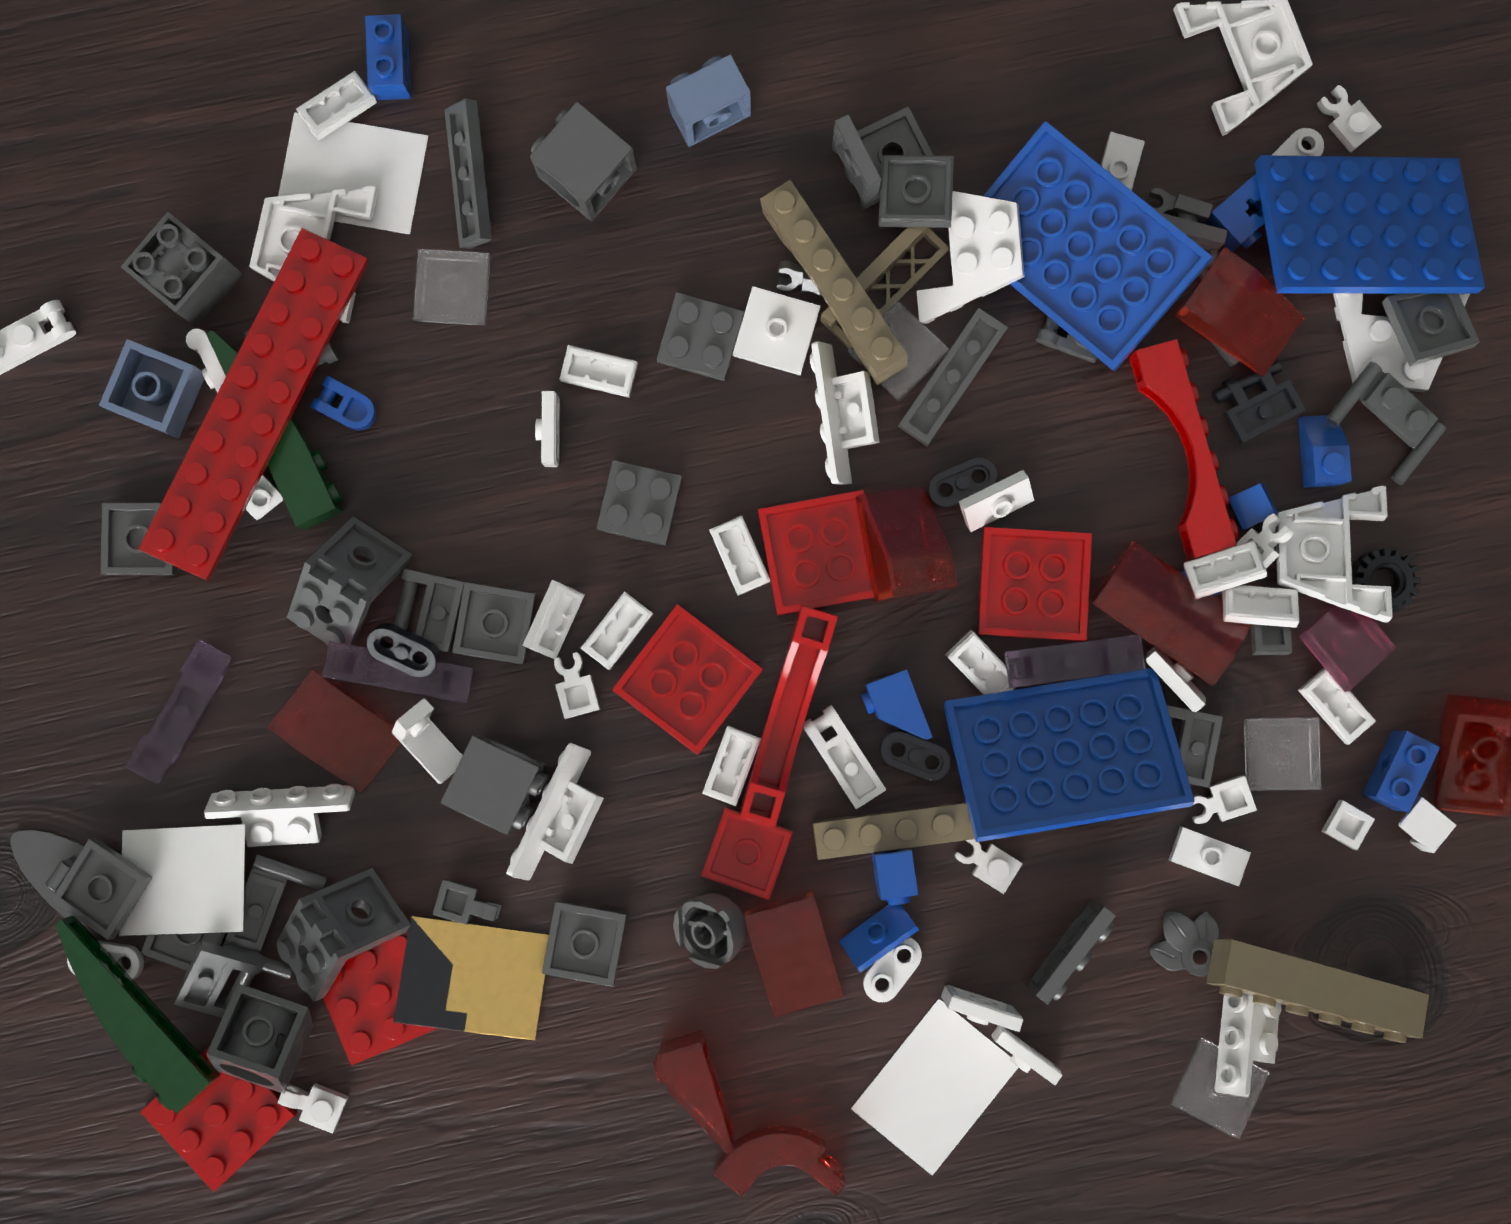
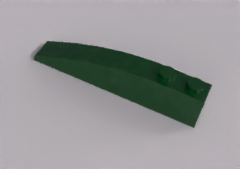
M211 330L206 335L225 375H227L238 351L222 336ZM292 415L267 466L295 526L306 530L342 513L343 510L339 502L343 501V496L334 481L330 483L324 470L328 469V464L319 449L314 450L297 419Z
M70 916L60 919L55 925L68 961L86 999L102 1026L126 1059L133 1065L132 1071L135 1076L142 1082H148L157 1092L158 1101L165 1108L173 1110L176 1114L202 1094L220 1075L76 917Z

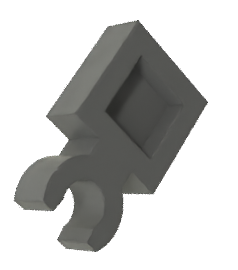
M1250 624L1253 655H1289L1292 652L1290 627Z

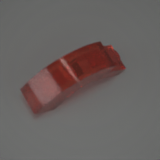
M783 1125L763 1127L751 1131L736 1140L716 1162L713 1173L741 1197L745 1195L754 1181L763 1172L780 1165L795 1166L806 1171L836 1196L846 1184L844 1174L841 1173L843 1167L829 1155H826L824 1159L821 1157L822 1153L826 1150L823 1139L804 1129Z

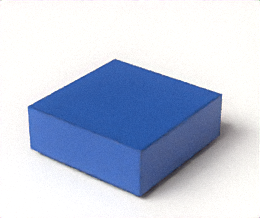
M1263 482L1228 498L1243 530L1265 521L1271 514H1279Z

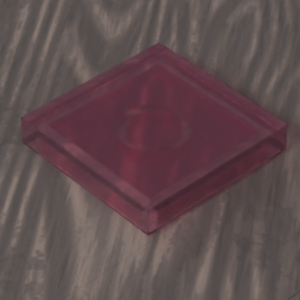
M1334 604L1299 635L1301 640L1344 692L1352 690L1396 648L1373 618Z

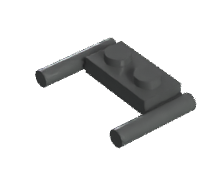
M1370 361L1328 414L1326 420L1330 424L1338 426L1356 402L1360 400L1362 404L1412 448L1391 476L1395 483L1403 485L1445 432L1446 427L1438 422V418L1390 373H1384L1378 364Z
M257 854L244 888L243 932H228L223 947L243 953L248 951L260 953L287 880L321 890L324 888L327 877ZM264 956L266 962L261 971L290 979L293 970L288 963Z

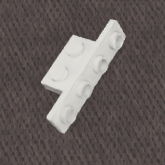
M820 341L813 342L811 344L810 364L813 372L816 374L817 388L815 390V399L818 407L821 409L823 422L820 425V434L823 442L826 443L828 458L825 461V469L832 484H852L847 449L880 442L870 374L867 371H861L837 377L832 345Z
M569 743L559 756L558 766L550 782L542 792V799L535 814L529 819L521 843L511 856L510 865L506 872L511 877L529 881L544 850L564 862L573 864L604 799L577 784L591 755L590 750Z
M330 784L325 787L306 788L304 786H294L289 789L272 790L258 788L253 791L237 792L223 790L211 794L204 814L206 819L241 817L242 824H245L247 847L319 843L322 833L318 813L349 811L355 795V789L353 785Z
M1244 993L1242 998L1224 995L1215 1079V1091L1217 1093L1248 1097L1250 1095L1253 1061L1275 1064V1055L1278 1049V1022L1282 1004L1276 1003L1275 1007H1268L1253 1003V996Z

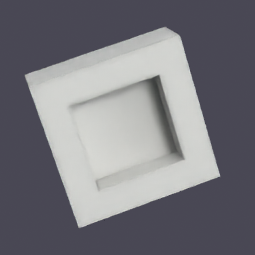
M1338 800L1321 831L1349 848L1358 850L1375 819L1347 802Z

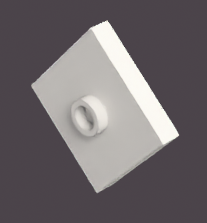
M752 286L733 356L801 376L821 306Z
M948 984L947 986L944 985L941 998L948 1009L965 1014L967 1019L979 1024L988 1025L990 1022L1020 1032L1023 1018L1012 1005Z

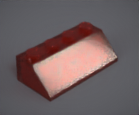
M1133 540L1091 597V601L1095 606L1213 687L1235 659L1252 625L1223 622V602L1212 594L1196 599L1186 576Z

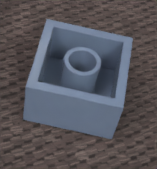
M731 54L724 58L716 56L709 59L702 65V69L690 75L689 73H682L672 79L670 85L666 87L669 111L688 147L751 116V92Z
M126 339L99 406L180 438L204 381L202 370Z

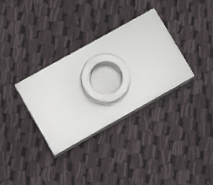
M353 71L296 108V110L319 141L376 104L377 101L356 71Z
M1110 132L1100 166L1132 191L1145 141Z
M568 345L559 380L564 383L630 398L638 362Z
M542 391V419H536L535 436L536 440H541V463L545 467H558L560 398L555 391Z
M1024 470L959 501L965 524L970 532L1033 502L1034 497L1029 478Z
M742 516L709 529L738 596L771 582Z
M1255 541L1184 563V569L1196 599L1267 577V571Z
M552 580L523 646L552 659L557 658L585 594Z
M1239 585L1222 591L1223 622L1295 628L1300 622L1298 590Z
M624 591L581 649L605 668L611 670L652 617L653 613Z
M972 630L945 654L983 695L1011 691L1021 683Z
M1157 644L1147 652L1146 662L1193 712L1200 710L1205 705L1206 697L1190 681L1194 677L1187 667L1180 661L1174 664Z
M1328 666L1323 667L1298 689L1344 744L1349 745L1376 722Z
M727 726L702 794L736 806L761 738Z
M1180 826L1168 860L1239 886L1251 852Z
M998 1025L991 1036L994 1041L1013 1054L1010 1061L1026 1073L1032 1068L1054 1085L1063 1076L1061 1070L1054 1063L1006 1028Z

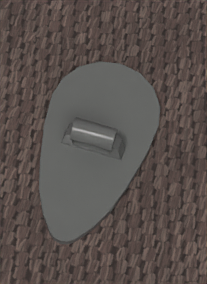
M20 830L15 832L11 836L10 844L14 858L23 874L47 903L64 918L73 916L51 899L85 845L52 832L40 830Z

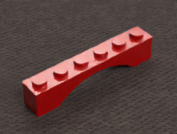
M1175 339L1136 350L1129 356V361L1138 391L1152 400L1168 417L1179 435L1186 454L1189 471L1188 495L1185 509L1177 528L1187 561L1237 546L1235 540L1239 537L1235 521L1229 519L1225 505L1229 503L1228 494L1224 485H1219L1216 475V471L1219 469L1218 460L1213 450L1209 451L1206 437L1209 435L1208 425L1204 416H1199L1196 403L1199 401L1198 390L1193 381L1190 382L1186 368L1189 367V360L1183 347L1180 348L1178 340Z
M804 605L800 606L740 807V818L774 828L776 826L805 718L838 616Z

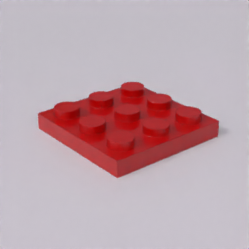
M864 490L758 509L777 616L799 612L801 605L816 609L883 596Z
M984 527L982 534L977 635L1087 641L1092 533Z
M677 604L612 691L696 755H699L763 669Z
M408 930L406 933L346 960L326 997L323 998L351 1066L438 1029L393 1022Z
M208 1047L201 1055L213 1067L209 1058L206 1055L209 1049ZM218 1072L220 1075L218 1079L189 1106L177 1114L173 1110L165 1108L158 1101L157 1097L141 1111V1114L213 1192L224 1184L297 1114L293 1108L277 1103L281 1095L279 1092Z

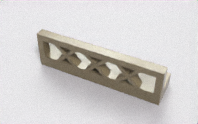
M907 227L856 279L867 294L874 290H885L886 304L881 309H877L881 316L884 317L949 252L950 248L930 227ZM923 237L938 250L930 259H915L914 246ZM910 251V259H902ZM915 265H923V266L915 273ZM894 266H910V279L905 284H890V270ZM885 276V284H877ZM890 290H899L890 299ZM828 307L821 314V322L845 346L852 350L853 347L845 332L837 325L839 322L830 307Z

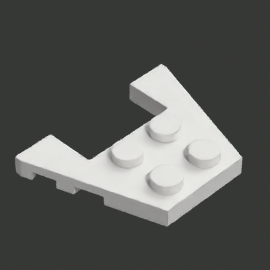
M1247 0L1237 4H1221L1220 1L1207 2L1205 5H1190V2L1176 4L1173 9L1184 39L1216 27L1220 28L1244 92L1216 101L1211 106L1222 136L1231 132L1313 65L1288 0Z
M364 186L363 189L346 191L345 189L332 190L331 193L313 195L311 193L265 198L249 267L274 282L301 228L330 241L337 214L372 221L379 190L374 186ZM355 292L340 319L343 323L349 324L356 296Z
M953 191L951 228H948L953 286L917 291L919 323H930L935 318L949 311H955L980 296L984 297L1025 277L1019 205L1016 202Z
M1333 293L1336 304L1334 310L1337 321H1340L1344 336L1342 343L1352 384L1369 362L1372 361L1378 364L1384 373H1390L1408 391L1425 392L1429 390L1443 357L1409 366L1388 317L1362 314L1363 293H1352L1348 296H1343L1341 293ZM1459 294L1464 307L1470 294Z
M1386 486L1374 487L1371 491L1360 494L1355 492L1343 495L1341 499L1325 503L1320 501L1278 512L1277 516L1282 521L1276 526L1275 533L1279 532L1286 525L1294 531V534L1287 542L1276 545V551L1280 554L1276 558L1277 585L1298 590V592L1382 622H1389L1392 619L1391 586L1353 585L1349 520L1384 521L1388 516Z

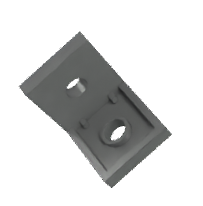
M909 106L859 131L856 130L849 114L835 120L832 149L835 154L839 155L845 167L844 173L850 185H854L861 199L860 204L863 210L880 202L882 152L886 148L896 147L901 151L902 155L934 156Z
M353 516L305 561L287 618L298 627L305 629L325 642L329 647L347 656L355 647L371 602L410 563L413 554ZM354 556H363L370 562H360Z
M370 868L300 898L276 946L281 959L288 963L295 973L299 987L304 992H307L312 1001L315 1002L326 997L346 960L406 933L411 924L373 868ZM358 907L363 909L367 913L368 918L360 919L352 913L351 908Z

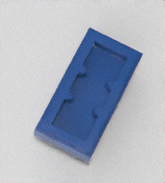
M901 904L887 905L839 940V943L856 968L862 972L919 931V929Z

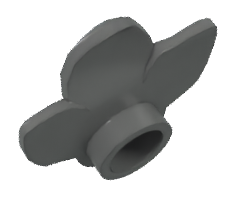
M1166 912L1163 919V931L1166 941L1150 947L1149 952L1159 965L1169 971L1186 969V971L1194 976H1207L1214 940L1219 938L1218 924L1208 912L1199 915L1194 922L1181 913ZM1196 951H1202L1206 954L1207 961L1205 964L1199 965L1194 962L1193 954Z

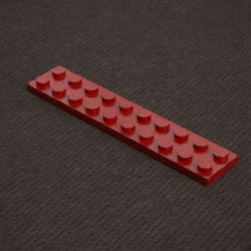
M301 228L138 548L140 551L208 582L210 581L369 263L366 257Z

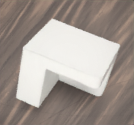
M1417 796L1410 812L1406 813L1399 822V827L1412 837L1410 842L1420 851L1435 853L1456 827V824L1423 797Z

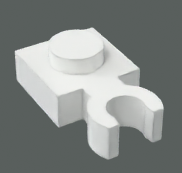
M1338 85L1331 92L1337 99V104H1331L1324 96L1317 103V106L1322 113L1334 117L1335 120L1328 127L1351 153L1382 126L1360 100L1351 106L1348 103L1346 90Z
M1271 514L1265 519L1260 533L1251 528L1236 544L1238 546L1255 541L1266 569L1280 555L1274 547L1278 543L1287 542L1293 536L1294 531L1285 525L1279 532L1275 533V528L1281 523L1282 519L1275 514Z
M578 652L573 653L575 664L571 669L563 667L560 657L554 660L555 669L565 679V682L555 684L564 719L600 710L592 676H580L583 660Z
M1244 775L1210 785V797L1205 798L1201 795H1193L1195 800L1193 805L1202 803L1204 806L1203 813L1192 818L1193 822L1197 824L1207 822L1212 817V814L1216 812L1220 821L1223 822L1257 810Z
M975 839L965 840L972 845V853L968 856H963L956 851L954 853L955 858L964 864L975 863L977 866L973 870L972 875L1004 894L1023 863L991 843L984 852L981 850L980 843L975 842Z

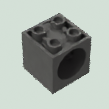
M576 102L571 109L567 107L558 115L554 123L556 126L547 136L542 135L536 140L531 148L532 154L530 159L538 177L592 222L637 170L633 148L581 104Z
M169 212L163 216L121 266L122 269L175 313L197 328L201 326L244 275Z
M485 735L472 736L441 800V804L508 835L517 829L520 830L521 827L525 828L534 810L533 807L529 806L532 797L537 794L540 795L548 781L549 775L544 773L548 765Z
M237 984L206 1055L215 1071L285 1094L314 1025L309 1008Z

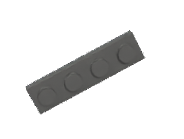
M465 98L444 109L459 248L472 249L492 240V225L489 217L488 189L485 180L484 154L481 144L477 101Z
M978 308L898 427L925 446H928L1008 327Z

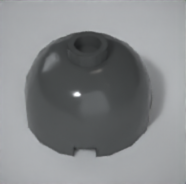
M721 893L700 894L685 902L674 915L673 929L677 943L680 947L685 944L687 950L692 953L688 958L704 968L717 969L731 961L739 953L746 941L748 926L744 913L736 902Z

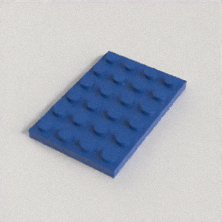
M1046 121L983 196L1016 202L1019 205L1025 277L1010 285L1114 372L1213 259L1202 247Z
M1260 155L1255 161L1277 293L1478 294L1485 288L1459 158Z
M1152 668L948 700L944 703L943 707L975 842L1191 807L1195 802L1157 673Z

